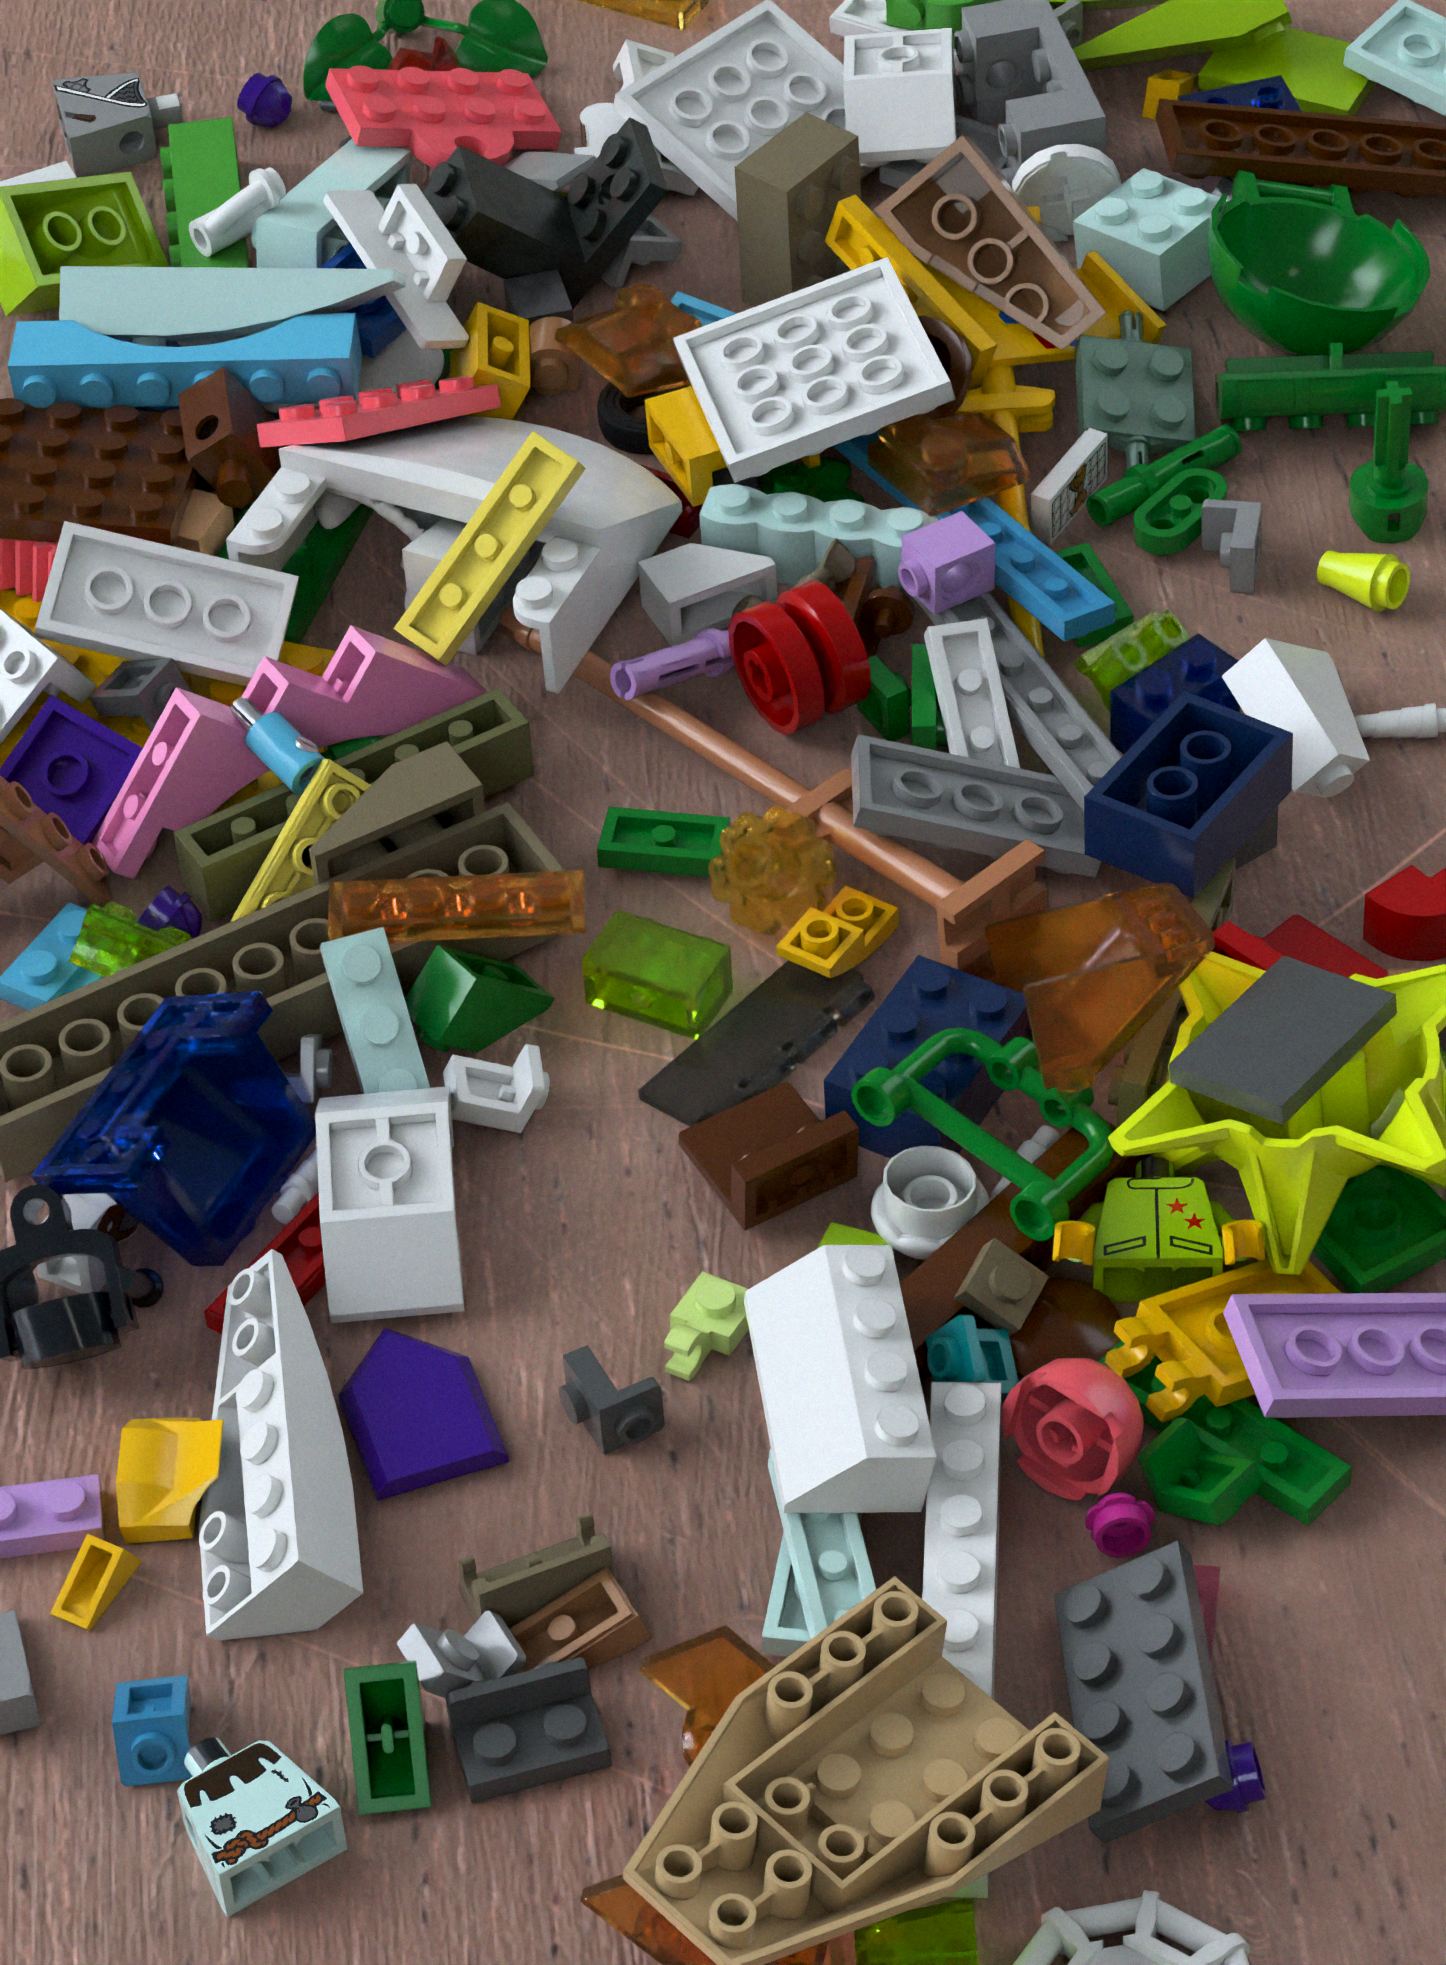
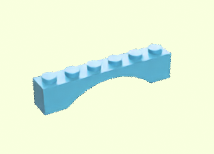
M356 313L300 314L275 327L244 338L210 345L187 347L147 346L120 341L94 332L74 320L17 321L8 362V371L14 398L36 408H47L58 402H72L86 408H110L119 405L130 407L179 406V393L222 367H225L260 404L319 403V400L341 396H353V399L357 401L363 356Z

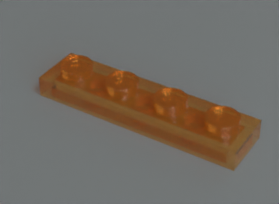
M584 870L330 882L327 926L329 941L384 927L388 943L586 933V884Z

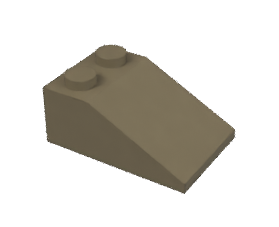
M447 741L392 764L309 849L314 886L485 812L482 783Z

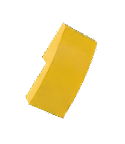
M845 885L823 912L810 907L778 943L776 954L828 978L839 976L865 960L899 926V908Z

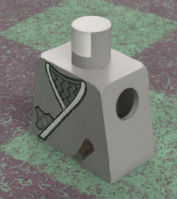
M133 72L52 80L61 130L72 168L77 178L103 175L152 160L157 155L154 130L168 127L169 124L183 123L177 93L146 99L140 76Z

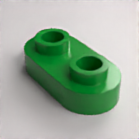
M1191 468L1177 473L1135 511L1134 540L1136 544L1144 551L1158 556L1172 555L1185 549L1202 534L1203 501L1206 499L1227 500L1228 486L1224 477L1213 470L1205 468Z

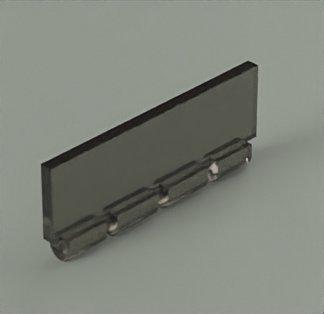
M788 960L638 1090L639 1100L691 1127L779 1085L796 1070V1062L804 1063L837 1034V1026H846L875 1000L874 991L864 982L863 974L851 968L839 976L828 978Z

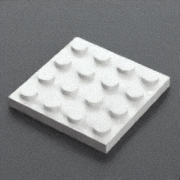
M765 0L616 93L613 109L626 121L630 117L646 125L653 145L738 222L735 166L806 112L846 130L843 88L844 65L771 0ZM861 165L860 179L879 167Z
M888 257L673 338L678 356L734 483L749 477L761 476L778 466L805 456L819 454L831 446L860 435L875 433L884 426L916 414L928 413L937 406L956 400L951 381Z

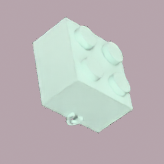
M1145 168L1141 169L1073 220L1077 269L1081 268L1086 254L1095 250L1147 305L1165 311L1211 275L1207 252V236L1211 212L1220 197L1163 176L1158 172Z

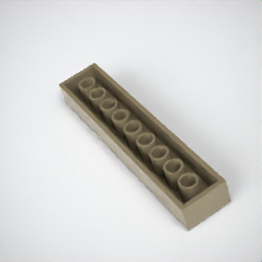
M506 802L1 1022V1177L6 1183L236 1080L237 1075L245 1071H257L301 1051V1038L308 1034H322V1041L344 1032L321 955V943L384 927L405 999L437 945L503 961L574 929L568 873L511 804Z

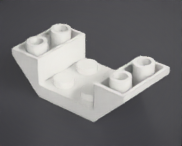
M952 28L844 36L843 88L846 131L859 137V163L861 165L881 167L889 164L891 161L911 159L928 164L957 140L954 105L956 63Z
M450 1086L319 1098L315 1112L319 1212L330 1323L465 1311L461 1252L456 1222L452 1159L454 1137Z

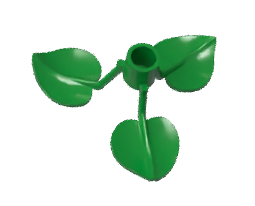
M380 0L376 8L377 30L373 34L366 20L354 13L339 15L321 27L314 37L306 56L303 71V92L305 98L311 101H332L325 87L329 68L350 69L353 66H366L372 69L393 70L392 55L379 41L387 32L396 35L414 31L419 26L464 35L456 48L455 59L460 68L473 72H500L505 69H513L522 73H528L532 77L546 66L548 56L535 20L529 11L515 0H483L477 3L469 13L468 26L425 16L424 5L421 0Z

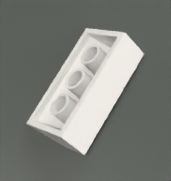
M823 1245L746 1290L744 1296V1305L783 1513L921 1512L937 1457L892 1245Z

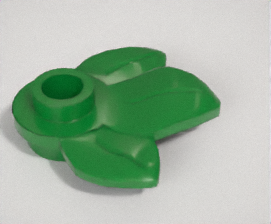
M820 457V466L810 469L805 463L797 465L789 462L759 476V481L763 485L761 492L766 495L797 492L817 498L824 503L845 499L864 503V497L851 489L845 488L851 477V468L845 462L838 459Z

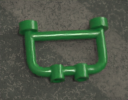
M962 1027L944 1029L928 1038L892 1070L883 1067L873 1068L854 1084L851 1091L852 1101L856 1110L869 1123L879 1127L888 1126L909 1108L1022 1189L1011 1200L1010 1214L1018 1229L1029 1238L1037 1241L1050 1239L1054 1235L1055 1224L1069 1220L1070 1210L1068 1203L1107 1168L1115 1155V1150L1108 1139V1136L1113 1133L1110 1125L1090 1107L1094 1102V1093L1089 1083L1076 1074H1067L1057 1083L1038 1071L1042 1063L1038 1048L1024 1037H1015L1003 1046L993 1038L977 1030ZM952 1054L969 1055L986 1066L987 1073L995 1085L1006 1091H1012L1016 1088L1039 1103L1041 1114L1051 1125L1058 1128H1065L1070 1125L1088 1140L1089 1148L1053 1179L918 1082Z

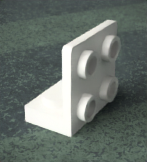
M0 608L1 744L42 690L56 698L61 691H64L83 704L97 685L42 638L35 637V633L30 628Z

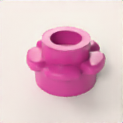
M1112 1493L1102 1498L1098 1505L1091 1507L1086 1515L1085 1525L1087 1529L1091 1530V1538L1102 1553L1111 1557H1128L1139 1553L1149 1544L1151 1540L1150 1524L1155 1521V1514L1151 1505L1146 1501L1141 1500L1137 1502L1134 1496L1127 1493Z

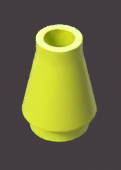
M1328 550L1319 561L1317 580L1321 585L1332 587L1374 611L1381 612L1386 608L1394 610L1403 603L1410 585V570L1408 565L1399 562L1394 554L1340 553Z

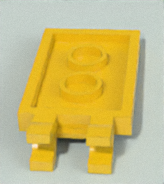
M1269 1258L1141 1300L1136 1316L1116 1321L1113 1332L1125 1344L1120 1348L1108 1351L1105 1363L1122 1378H1126L1144 1369L1155 1356L1163 1362L1157 1365L1155 1376L1166 1388L1148 1395L1145 1405L1162 1423L1182 1415L1202 1395H1205L1216 1407H1220L1255 1394L1223 1314L1232 1294H1329L1341 1292L1309 1260L1301 1275L1274 1273Z

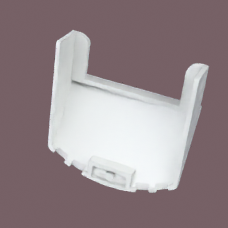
M458 416L349 441L290 445L278 449L281 468L227 537L226 545L229 560L280 572L319 520V517L314 514L313 505L326 488L468 523L528 436L534 431L579 461L586 468L537 537L536 541L547 544L544 545L542 556L528 576L517 584L516 593L513 597V609L516 619L527 627L539 630L546 691L558 694L638 578V562L652 557L682 513V501L664 482L630 458L586 438L554 428L521 421L491 417Z

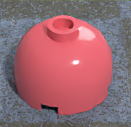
M1058 1358L1026 1375L1011 1389L1002 1404L1001 1428L1005 1440L1014 1435L1016 1444L1023 1453L1016 1462L1027 1476L1045 1491L1067 1500L1081 1501L1087 1494H1098L1099 1497L1107 1493L1124 1477L1141 1451L1144 1416L1138 1398L1132 1389L1109 1366L1090 1358Z

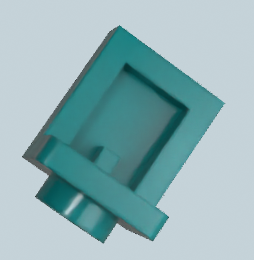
M958 1315L925 1338L928 1349V1368L933 1375L934 1382L1001 1383L1002 1403H1004L1011 1389L1019 1382L1007 1329H977L972 1315Z

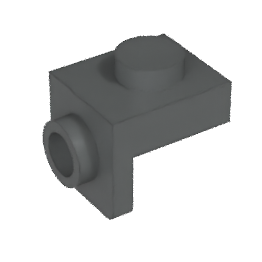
M588 1345L563 1355L566 1384L559 1387L563 1408L573 1424L576 1425L583 1422L603 1454H607L627 1444L639 1443L664 1427L662 1389L654 1377H649L618 1391Z

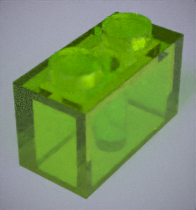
M618 909L582 958L586 1004L697 1041L701 1039L733 992L730 946L716 942L708 937L691 934L661 924L653 919L642 918Z

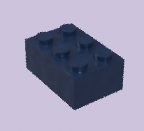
M1183 691L1084 796L1085 855L1194 899L1292 791L1293 733Z
M918 955L824 1079L826 1119L845 1110L859 1127L858 1146L890 1159L905 1149L918 1146H937L959 1154L963 1149L962 1146L909 1108L888 1126L879 1127L869 1123L858 1113L851 1097L852 1088L855 1083L873 1068L883 1067L892 1070L928 1038L944 1029L962 1027L977 1030L993 1038L1003 1046L1015 1037H1024L1033 1043V997ZM964 1054L948 1056L918 1082L978 1126L1005 1091L993 1083L984 1064Z

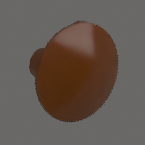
M1048 1278L1021 1329L1009 1336L1017 1376L1024 1378L1031 1372L1058 1358H1090L1098 1362L1121 1341L1113 1332L1116 1321L1121 1320L1114 1304L1102 1292L1093 1289L1092 1286L1083 1282L1066 1278ZM987 1322L986 1329H996Z

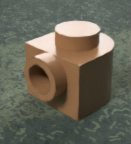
M544 317L534 321L529 326L530 387H534L539 394L549 397L557 396L565 390L578 391L582 333L573 322L561 317Z

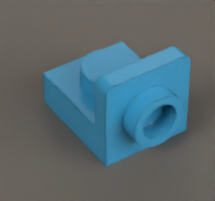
M188 1675L116 1683L112 1727L120 1779L124 1786L187 1780L192 1777L184 1765L185 1757L191 1749L189 1739L191 1694Z

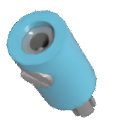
M246 697L236 699L230 708V712L248 730L245 740L247 747L294 794H303L321 760L325 759L318 752V747L309 739L304 738L280 713L271 712L263 715Z

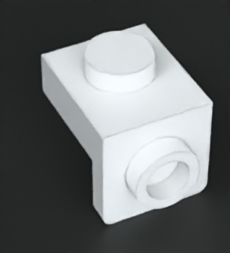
M527 1043L524 1045L513 1067L452 1054L443 1071L445 1087L450 1086L452 1119L471 1124L522 1133L535 1109L540 1110L544 1106L549 1092V1075L543 1071L539 1046Z

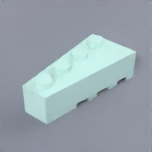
M353 139L348 141L290 190L284 198L280 199L278 206L267 210L256 219L252 229L251 242L253 248L256 249L257 268H320L349 243V240L323 203L327 191L370 190L374 193L384 210H386L397 185L410 184L411 151L395 147L356 146Z

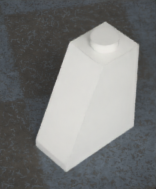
M1264 638L1222 675L1223 680L1245 715L1293 733L1292 790L1295 793L1322 798L1335 796L1347 789L1355 779L1353 774L1370 761L1336 667L1328 652Z

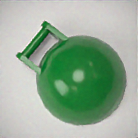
M1238 170L1233 181L1232 199L1226 202L1228 195L1223 193L1211 212L1207 236L1210 273L1227 311L1238 324L1258 340L1287 354L1296 356L1329 355V343H1342L1343 354H1351L1382 340L1412 313L1430 278V261L1421 241L1399 218L1395 220L1393 229L1369 214L1355 215L1347 186L1331 184L1328 190L1259 180L1255 178L1254 172Z

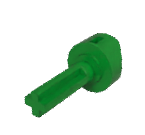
M1398 381L1386 382L1385 389L1376 391L1373 460L1357 467L1350 477L1349 509L1363 533L1371 541L1377 543L1393 544L1408 541L1419 531L1427 514L1429 480L1423 470L1415 464L1408 462L1412 390L1410 387L1399 388ZM1398 513V523L1395 520L1388 521L1389 514Z

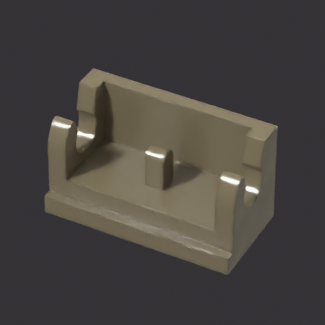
M589 1512L576 1517L577 1537L482 1572L476 1573L477 1568L473 1555L458 1560L459 1590L474 1621L476 1622L485 1611H491L499 1614L510 1629L604 1567L608 1566L614 1575L611 1545L604 1533L595 1535L592 1513Z

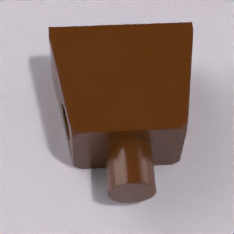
M222 367L178 394L185 454L189 463L217 491V497L222 504L242 509L259 497L279 471L281 463L278 449L287 446L260 447L257 424L274 421L275 419L225 367Z

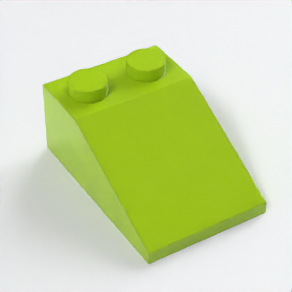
M131 171L0 187V303L5 316L50 311L59 308L60 266L170 267Z

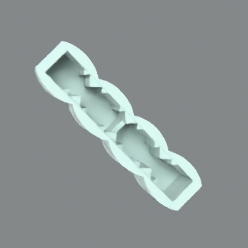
M739 484L710 487L699 514L702 545L771 557L776 564L777 583L796 585L805 574H811L820 566L831 542L837 538L848 548L855 563L857 558L873 556L877 564L874 574L878 584L882 588H887L891 585L900 587L903 594L908 596L911 601L916 600L905 591L898 574L899 564L902 563V536L938 521L933 514L910 507L880 510L870 504L851 499L824 503L817 498L797 492L766 495L759 490Z

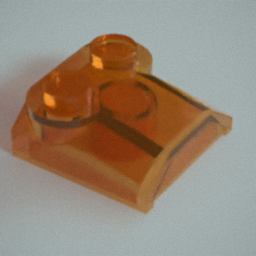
M637 283L632 287H626L619 291L613 309L596 313L558 328L554 339L559 343H563L623 391L622 393L626 397H633L691 384L678 356L673 338L702 327V324L696 317L684 313L666 299L664 293L659 288L646 283Z
M982 412L960 414L934 420L923 414H916L882 427L878 430V440L867 445L868 465L930 517L1030 481V470L1014 438Z

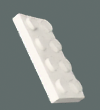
M64 521L36 622L35 637L131 660L172 658L179 671L247 687L264 656L279 661L298 587L299 576Z

